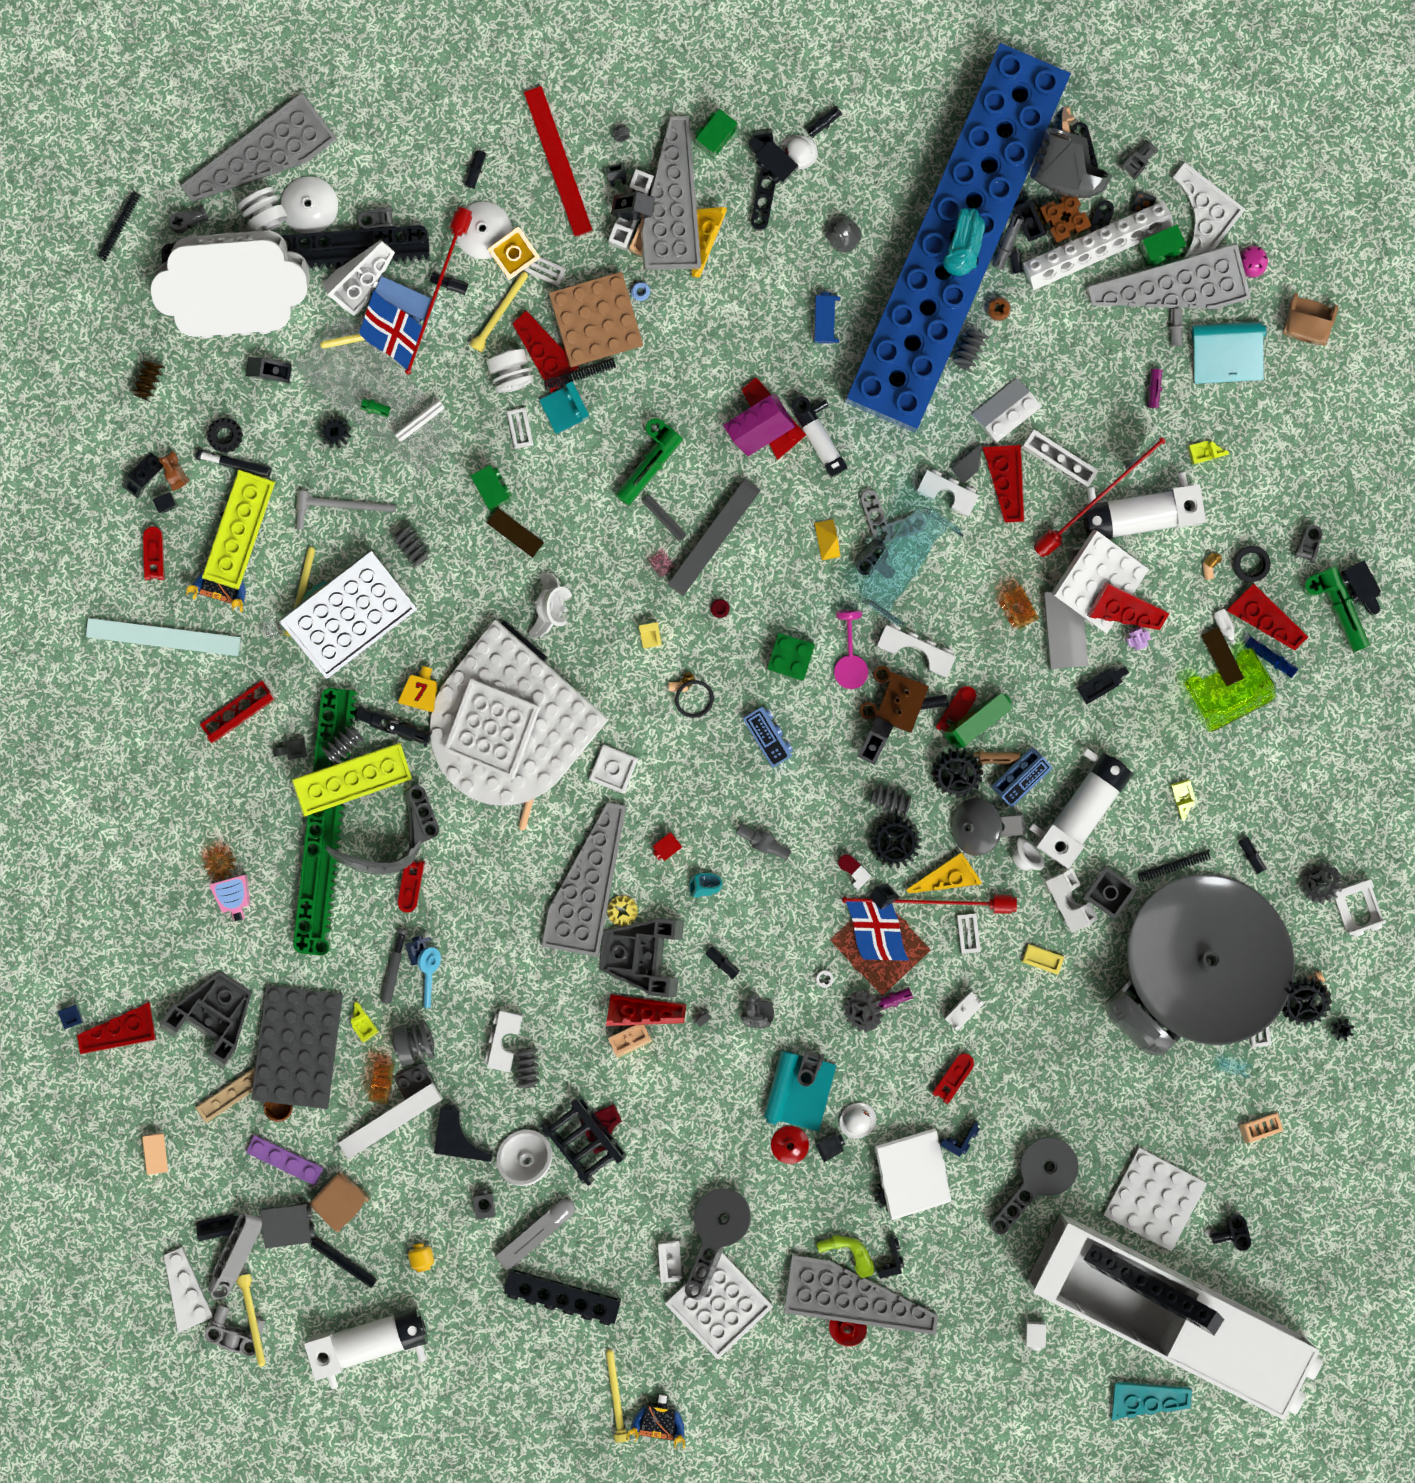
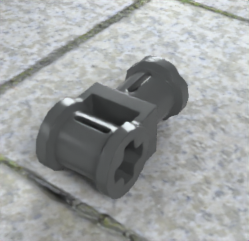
M1147 140L1143 142L1144 145L1138 152L1135 151L1120 167L1122 170L1125 169L1129 172L1134 180L1146 168L1145 166L1149 163L1148 160L1151 156L1158 152V149Z
M200 205L198 209L190 212L187 210L182 213H174L169 219V224L174 232L181 234L186 232L187 229L194 227V224L204 220L207 222L209 219L203 205ZM177 220H180V221H181V226H180V227H178V226L176 225V224H177V222H176Z

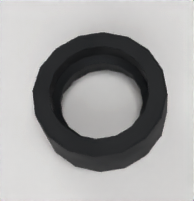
M1258 546L1242 548L1233 559L1234 573L1244 582L1253 583L1260 581L1270 571V557L1264 549ZM1248 553H1255L1262 559L1263 567L1257 575H1247L1241 569V559Z

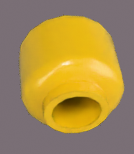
M418 1243L414 1244L413 1249L408 1251L411 1269L416 1270V1272L431 1269V1266L434 1264V1256L430 1246Z

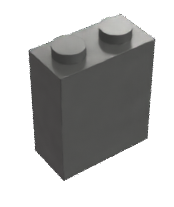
M308 1202L268 1207L260 1210L265 1249L311 1243L313 1241L312 1237H315V1227L311 1226L310 1218H313L312 1207H308Z

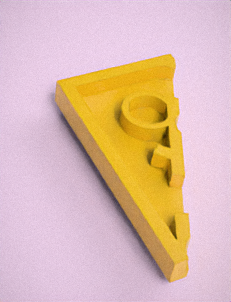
M726 207L697 209L701 268L692 269V277L698 278L702 274L727 212Z
M961 852L907 888L906 891L908 894L980 885L982 882Z

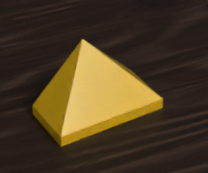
M834 520L816 522L815 529L821 560L841 557Z

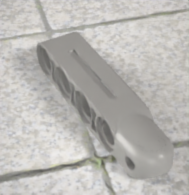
M570 1199L559 1200L494 1257L506 1271L511 1269L574 1214V1203Z
M245 1213L239 1215L214 1268L213 1278L208 1287L212 1298L222 1299L229 1295L262 1228L261 1217ZM222 1286V1289L218 1291L217 1288Z

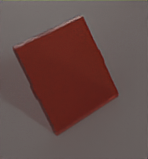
M897 913L902 943L909 961L863 959L857 946L853 920L830 940L852 963L851 965L854 969L861 973L882 996L931 951L909 927L907 921L900 918Z

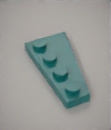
M1115 1382L1111 1419L1114 1421L1124 1417L1133 1418L1143 1414L1152 1415L1162 1411L1171 1412L1190 1409L1192 1388Z

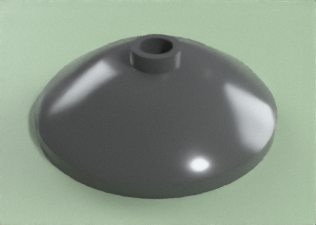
M971 798L965 800L954 812L951 823L952 835L958 847L965 853L973 856L985 855L991 852L1000 840L1002 833L1000 815L995 806L985 799Z

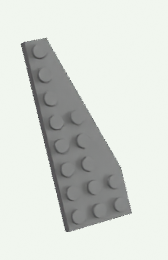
M301 93L181 185V188L191 201L195 202L308 163L338 139L303 93Z
M670 116L668 118L650 192V197L655 198L654 212L652 217L644 218L641 229L644 270L701 268L689 116Z
M1237 242L1087 285L1092 305L1097 306L1123 305L1129 307L1217 309L1251 299Z
M607 802L548 909L542 947L599 957L626 806Z
M791 1255L784 1313L936 1335L938 1315L865 1278H861L859 1275L831 1261Z

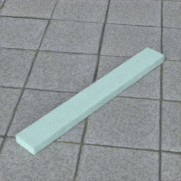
M88 618L86 637L232 656H239L241 637Z

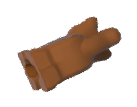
M174 451L159 458V462L163 464L165 469L164 475L171 486L172 492L185 486L190 481L181 466L178 465L179 460Z

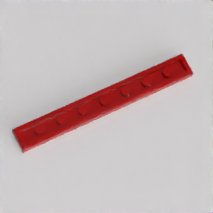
M539 86L525 91V98L574 236L578 237L592 232L593 229L543 88Z

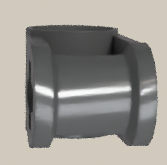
M386 207L362 212L358 217L360 228L396 227L392 217L393 208ZM370 217L372 223L369 226H364L362 224L363 218Z
M1311 525L1304 529L1294 555L1295 558L1301 557L1310 560V563H1314L1323 535L1320 527ZM1310 529L1317 531L1315 539L1309 538L1308 532Z
M808 1048L806 1049L797 1077L800 1085L807 1087L814 1083L821 1068L824 1054L819 1055L810 1052ZM804 1072L811 1074V1082L804 1083L801 1076Z

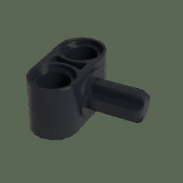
M872 540L856 555L854 561L857 571L861 575H869L876 569L885 578L892 576L894 570L884 562L888 553L882 540ZM877 548L882 549L879 553L873 552ZM862 562H868L866 566H860Z
M1237 1213L1231 1214L1227 1218V1229L1211 1233L1213 1244L1231 1240L1233 1246L1238 1250H1248L1251 1246V1238L1245 1218ZM1240 1218V1226L1234 1228L1232 1226L1233 1219ZM1242 1236L1245 1237L1246 1243L1243 1246H1238L1237 1239Z

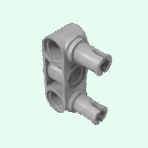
M219 1304L214 1319L209 1322L205 1331V1339L228 1351L237 1352L249 1357L255 1355V1350L250 1351L246 1348L247 1342L253 1343L251 1330L246 1334L235 1328L226 1327L225 1320L230 1307ZM256 1317L261 1336L266 1320ZM210 1330H218L219 1337H212Z

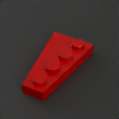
M527 311L513 323L544 381L567 372L570 373V371L573 372V370L576 371L579 368L578 365L569 367L565 351ZM558 386L556 388L554 387L553 389L551 388L550 392L552 393L555 389L558 388Z

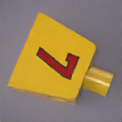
M421 666L419 677L410 675L398 703L434 713L438 682L430 680L433 669Z

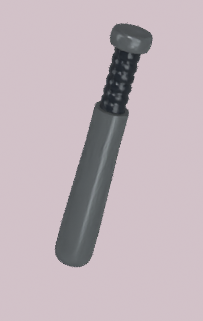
M397 928V942L392 952L380 1001L385 1004H390L392 1001L404 938L408 934L406 929Z

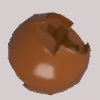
M995 297L988 302L987 313L991 319L1002 321L1010 315L1011 306L1007 299ZM996 304L1003 306L1002 313L994 311Z

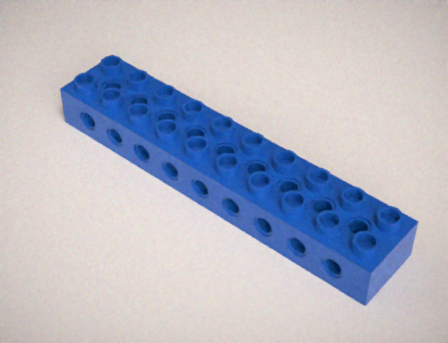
M999 44L846 398V404L916 433L1038 152L1044 131L1050 124L1071 73L1007 45ZM1022 91L1026 96V101L1016 102L1012 98L1011 93ZM1000 126H1006L1009 128L1011 136L1002 138L997 134L996 129ZM986 161L992 162L996 171L991 174L985 173L981 168V164ZM968 197H976L980 201V207L975 210L978 211L979 216L985 222L982 245L976 262L977 267L964 276L950 274L949 279L940 280L936 277L935 270L939 267H944V256L951 245L950 235L956 230L959 212L964 208H967L969 211L971 208L966 205L965 200ZM925 302L931 303L935 313L931 316L923 315L919 306ZM908 338H915L919 342L920 347L917 351H909L906 349L904 341ZM893 373L901 374L904 378V385L894 387L889 382V376Z

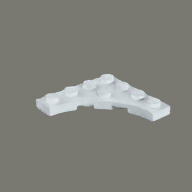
M1184 163L1172 179L1184 190L1193 209L1194 234L1191 245L1184 256L1188 257L1215 249L1245 211V208L1187 163Z

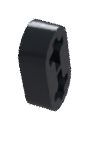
M1104 200L1097 205L1091 221V233L1096 231V228L1093 226L1097 225L1099 220H1102V228L1109 225L1114 212V206L1110 201ZM1108 205L1110 212H1106L1105 216L1101 217L1102 210L1100 207Z

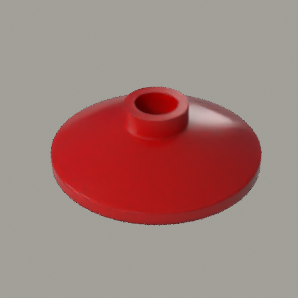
M785 1126L777 1130L773 1135L771 1150L780 1162L795 1164L803 1160L807 1155L809 1140L805 1132L800 1128ZM792 1142L794 1147L788 1149L786 1147L787 1143Z
M830 1320L829 1333L838 1344L852 1347L864 1340L867 1334V1325Z

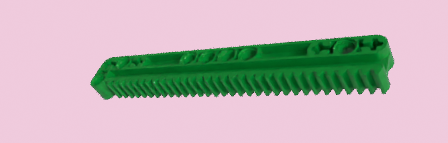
M327 688L322 692L313 772L335 765L322 751L321 747L329 749L328 741L334 744V736L340 739V731L346 734L345 726L349 728L352 725L355 726L351 719L356 716L352 714V711L357 710L353 704L358 703V700L354 699V696L359 695L358 692L336 688ZM331 691H333V695H336V698L331 700V705H335V708L325 707V704L329 705L330 702L326 695L330 694ZM328 710H331L334 714L331 721H327L324 718V714ZM323 723L333 724V728L328 727V733H331V737H328L327 740L322 736V732H326L327 726H323ZM346 751L348 757H349V756H352L351 753H349L348 751ZM340 756L342 762L347 761V758ZM341 804L323 810L322 815L319 817L313 813L308 815L293 941L295 951L301 954L323 956L331 950V942L326 936L327 932L332 931L328 925L332 924L333 921L328 918L334 916V913L329 910L335 908L330 902L336 899L331 894L336 893V890L332 889V887L337 885L333 879L338 878L334 871L339 870V868L334 865L339 862L325 850V847L329 846L336 850V848L342 846L337 843L338 840H342L338 833L343 832L339 825L344 824L340 818L345 817L341 810L346 809ZM315 824L321 828V832L317 836L311 832V828ZM311 844L318 846L319 850L315 855L309 851ZM307 901L309 905H312V908L308 909L307 915H311V918L307 916L301 917V914L304 915L306 913V908L303 907V904H306ZM302 920H306L310 924V928L307 931L300 927ZM299 933L309 934V937L306 936L304 938V943L308 945L304 949H301L302 947L298 945L303 939V936H299ZM320 941L325 942L327 945L325 952H321L317 948V944Z

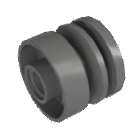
M424 1019L419 1021L420 1029H418L416 1022H412V1032H409L405 1025L392 1028L393 1047L402 1067L414 1064L415 1054L419 1055L421 1061H425V1052L429 1059L435 1058L433 1036Z

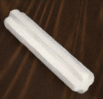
M439 400L434 402L395 433L397 439L400 442L406 439L444 409V405Z

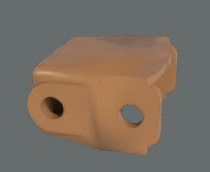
M1294 293L1288 307L1282 334L1314 345L1326 346L1339 305L1335 304L1330 308L1313 300L1298 298V293Z
M338 1171L309 1204L332 1229L339 1233L342 1227L358 1213L364 1202H368L371 1198L343 1172Z

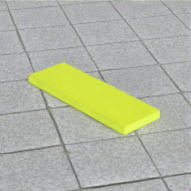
M238 470L202 578L239 590L275 484L274 481Z
M397 743L294 778L291 781L302 814L307 816L411 780L412 777L401 743Z

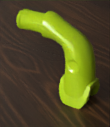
M835 1234L831 1238L816 1242L819 1253L835 1248L838 1250L848 1247L853 1253L856 1263L854 1267L857 1274L861 1278L873 1275V1261L864 1244L858 1239Z

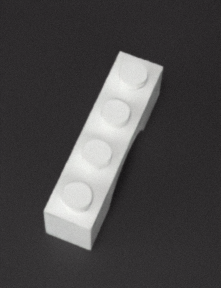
M636 169L628 193L637 191L649 195L654 176ZM618 217L608 240L609 245L627 251L639 219L628 221Z
M892 623L890 626H885L876 647L895 654L904 647H915L925 654L928 660L929 671L947 678L956 659L953 651L944 647L940 650L935 647L936 643L927 639L925 642L918 640V635L909 631L905 634L900 631L901 627Z

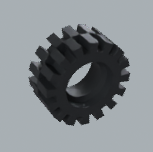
M225 417L218 418V420L212 422V425H209L207 440L210 446L218 452H233L242 443V429L234 420ZM222 428L231 430L232 438L229 442L222 443L219 441L218 432Z

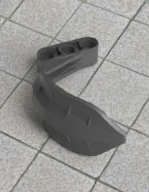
M414 785L405 791L404 796L409 808V849L404 851L399 859L391 863H376L341 853L329 846H326L325 850L342 865L371 875H386L408 867L416 858L420 845L436 837L439 833V826L425 789L420 785ZM412 790H416L418 792V799H414L412 797ZM419 808L425 810L426 814L424 817L418 814ZM426 826H430V827H431V829H432V834H431V835L426 834V832H425V827H426Z

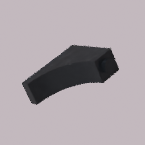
M454 1104L442 1106L440 1108L434 1154L491 1162L493 1152L479 1148L465 1134L461 1124V1109H458L457 1105Z

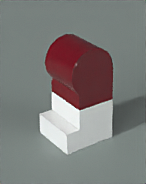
M845 854L839 858L838 866L855 879L852 884L858 890L872 877L852 856Z

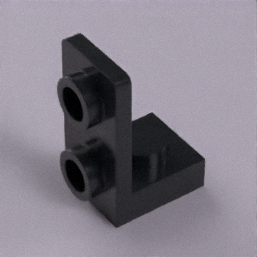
M149 453L126 477L123 488L138 499L143 494L145 486L163 468L159 458Z
M889 1234L896 1264L892 1265L891 1262L881 1264V1268L877 1269L880 1279L902 1274L901 1268H905L902 1256L898 1257L897 1249H900L898 1238H894L893 1234Z

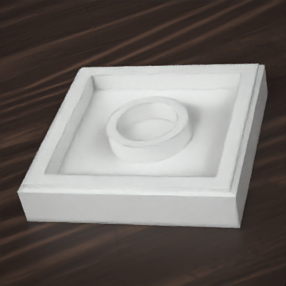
M603 744L589 780L625 794L638 758Z

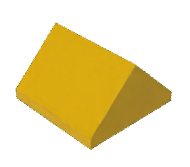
M518 226L487 248L509 280L540 258Z

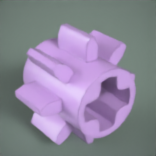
M1136 627L1128 632L1129 637H1126L1130 648L1134 647L1135 650H1140L1149 645L1147 640H1150L1151 637L1146 629L1143 630L1142 627Z

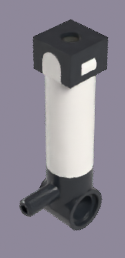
M796 397L792 402V412L823 463L829 477L833 478L847 470L848 467L816 414L827 408L829 404L826 400H823L812 407L806 397ZM804 402L807 408L805 411L800 412L796 409V404Z

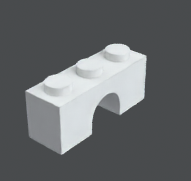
M932 469L931 472L927 470L916 492L934 500L939 491L947 490L954 497L951 510L969 517L979 496L975 494L976 490L968 486L963 488L958 485V481L952 478L946 480L936 470Z
M1072 868L1046 881L1048 890L1053 895L1057 908L1061 911L1065 923L1072 933L1098 920L1090 902L1081 905L1074 901L1072 891L1081 884Z
M500 1010L499 1014H495L493 1025L497 1026L495 1033L491 1032L489 1043L492 1044L491 1051H487L485 1058L488 1068L505 1072L511 1071L515 1052L508 1051L503 1047L502 1038L509 1033L519 1034L523 1018L522 1014Z

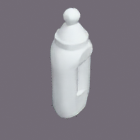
M1225 609L1215 612L1214 619L1222 634L1231 640L1232 644H1235V627L1228 612Z

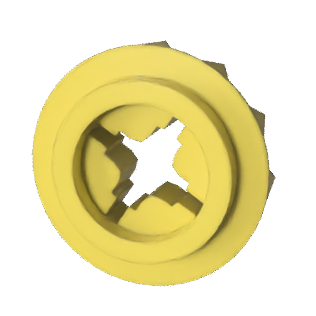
M628 896L613 898L607 908L608 918L613 924L618 926L630 925L638 914L635 901ZM628 904L626 912L630 916L623 914L617 918L619 911L615 906L622 908Z

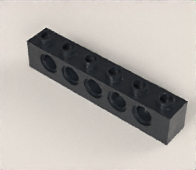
M512 1268L509 1271L504 1293L507 1294L508 1298L518 1300V1297L526 1299V1303L532 1305L537 1303L544 1304V1308L555 1310V1308L562 1309V1312L568 1315L580 1314L581 1318L586 1320L598 1319L600 1320L599 1323L608 1326L611 1323L615 1324L621 1303L619 1298ZM522 1283L529 1284L530 1291H521L520 1285ZM539 1289H547L549 1295L541 1297L538 1294ZM560 1293L565 1294L567 1301L559 1302L557 1295ZM583 1299L586 1305L579 1308L576 1306L575 1301ZM602 1304L604 1311L597 1313L594 1310V1306Z

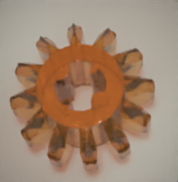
M215 847L214 853L212 851L207 852L211 858H204V861L209 862V864L203 867L204 869L210 867V870L207 872L208 875L215 872L214 879L219 877V873L221 879H225V873L229 876L232 875L229 868L236 869L235 865L230 864V862L236 861V858L229 859L233 852L229 851L225 855V847L221 849V852L218 847ZM218 858H221L220 861H224L221 869L215 865V862H218Z

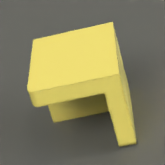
M658 622L639 625L643 648L662 645Z

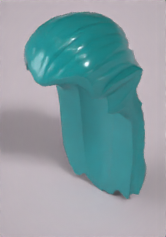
M967 208L960 210L953 240L947 249V254L944 256V268L954 276H964L977 267L976 262L982 245L985 222L975 209L968 211Z

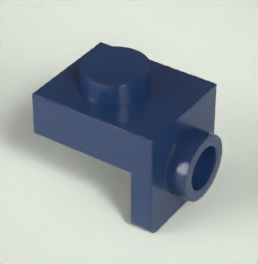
M423 935L411 938L412 942L405 944L411 966L418 964V956L427 947L426 942L431 940L430 937L423 939Z

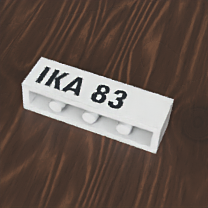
M1036 430L1031 432L1022 446V449L1084 489L1090 486L1099 472Z

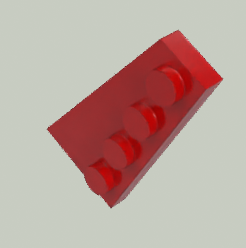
M757 377L742 389L750 408L771 395ZM793 419L792 421L796 427L769 443L777 461L806 436Z
M1021 445L983 447L1005 523L1025 522Z
M1105 582L1087 616L1094 619L1099 618L1105 621H1116L1122 624H1133L1139 627L1161 630L1170 613Z
M1254 583L1226 610L1294 651L1308 638Z
M611 994L606 1026L684 1023L686 1004Z
M148 1002L102 1025L78 1034L80 1054L157 1040L151 1003Z

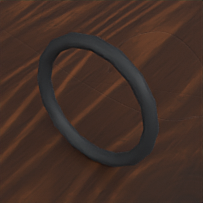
M692 680L682 684L675 695V705L678 711L690 718H697L707 714L714 702V694L710 686L699 680ZM691 684L704 686L710 694L708 707L698 714L685 712L679 704L681 691Z

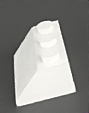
M1016 378L971 415L994 444H996L1042 406L1033 394Z

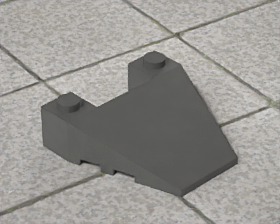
M661 918L603 931L599 970L619 980H623L649 995L668 998L677 997L678 978L661 976L664 939L682 940L684 920Z
M220 971L180 1002L173 1005L161 1021L159 1028L176 1038L184 1025L188 1023L216 1042V1045L208 1055V1060L224 1070L235 1053L252 992Z

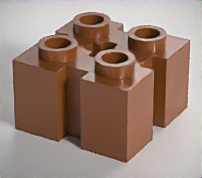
M1065 195L1060 198V204L1056 205L1053 201L1039 209L1045 225L1049 223L1051 226L1048 233L1054 245L1069 239L1071 232L1078 235L1091 227L1086 213L1080 214L1078 210L1081 203L1077 197ZM1062 214L1069 217L1068 222L1060 219L1063 216Z

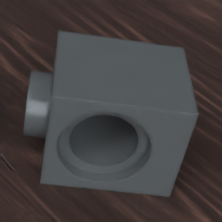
M488 1189L478 1190L477 1194L473 1196L476 1220L495 1217L496 1209L493 1192H488ZM481 1199H487L490 1203V1206L488 1208H482L479 1205V1201Z

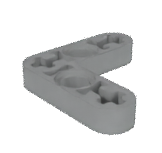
M867 490L861 496V503L874 539L881 540V538L876 537L879 534L878 528L873 529V526L880 525L881 523L885 525L881 526L882 532L887 533L885 540H882L884 543L921 532L927 525L926 518L920 514L887 524L877 493L873 490ZM870 493L871 496L875 497L872 501L873 505L878 504L879 508L867 511V508H870V504L868 501L865 502L864 499L867 497L866 494ZM875 511L881 515V520L876 523L870 519L871 513ZM915 518L923 520L921 528L913 526L911 527L913 531L909 532L905 521L909 520V524L915 522ZM897 524L905 526V532L901 535L894 531Z

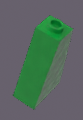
M996 693L944 730L943 734L953 748H964L1013 709L1010 705V698L1006 694Z

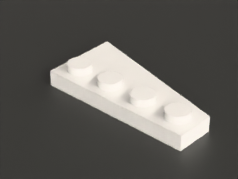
M183 1247L165 1254L164 1258L177 1330L180 1333L213 1318L214 1315Z

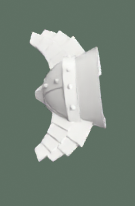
M548 571L546 573L541 572L540 579L543 591L537 600L533 602L538 618L533 628L529 631V637H534L535 639L548 634L553 625L564 626L567 624L566 620L561 617L562 612L567 611V607H564L563 598L564 600L569 599L572 594L567 588L560 587L558 578Z

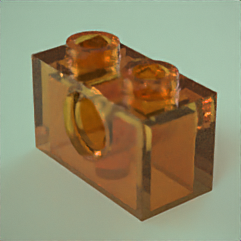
M1022 585L999 596L1001 600L998 602L1002 610H1007L1009 613L1008 621L1012 628L1016 627L1019 630L1039 619ZM1015 603H1019L1023 607L1020 614H1016L1012 609Z
M375 1062L368 1101L389 1103L396 1064Z

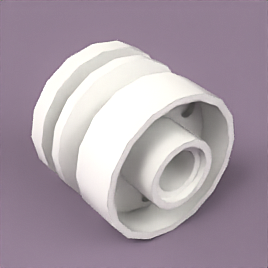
M272 187L253 192L237 205L240 211H244L242 213L244 218L253 216L247 223L251 232L271 231L288 218L282 205L273 206L278 201L277 195L273 196L275 191Z
M524 349L504 351L486 361L490 374L499 373L500 375L492 380L493 384L502 383L495 387L496 393L513 392L524 388L534 381L533 376L524 377V375L531 372L530 368L521 369V366L528 362Z

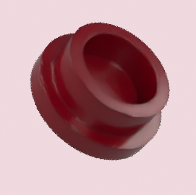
M717 599L711 604V613L716 618H724L728 615L730 607L727 601Z

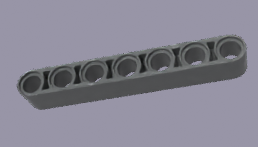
M747 479L741 483L668 583L670 588L681 596L685 595L761 489Z

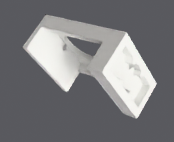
M1365 879L1340 888L1342 892H1336L1338 898L1334 899L1347 935L1358 937L1363 935L1365 930L1371 928V931L1382 928V924L1386 923V920H1383L1372 889L1374 885L1371 879ZM1359 891L1363 892L1370 912V921L1366 925L1358 926L1353 922L1345 896Z

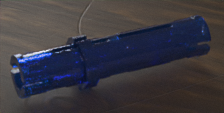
M1252 636L1244 644V647L1274 666L1275 670L1278 669L1285 673L1291 679L1299 669L1286 661L1284 656L1274 653Z

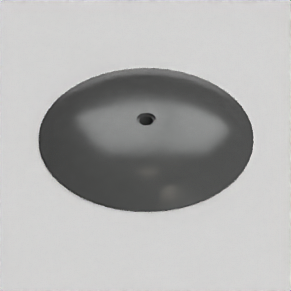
M1202 874L1172 881L1156 891L1144 903L1135 917L1129 934L1127 947L1128 968L1132 984L1139 999L1147 1011L1161 1025L1184 1039L1207 1045H1226L1249 1039L1260 1033L1277 1018L1289 998V994L1285 989L1288 988L1290 992L1292 990L1290 982L1294 981L1295 957L1287 928L1279 914L1263 896L1237 880L1224 876ZM1206 957L1211 959L1212 965L1207 964Z

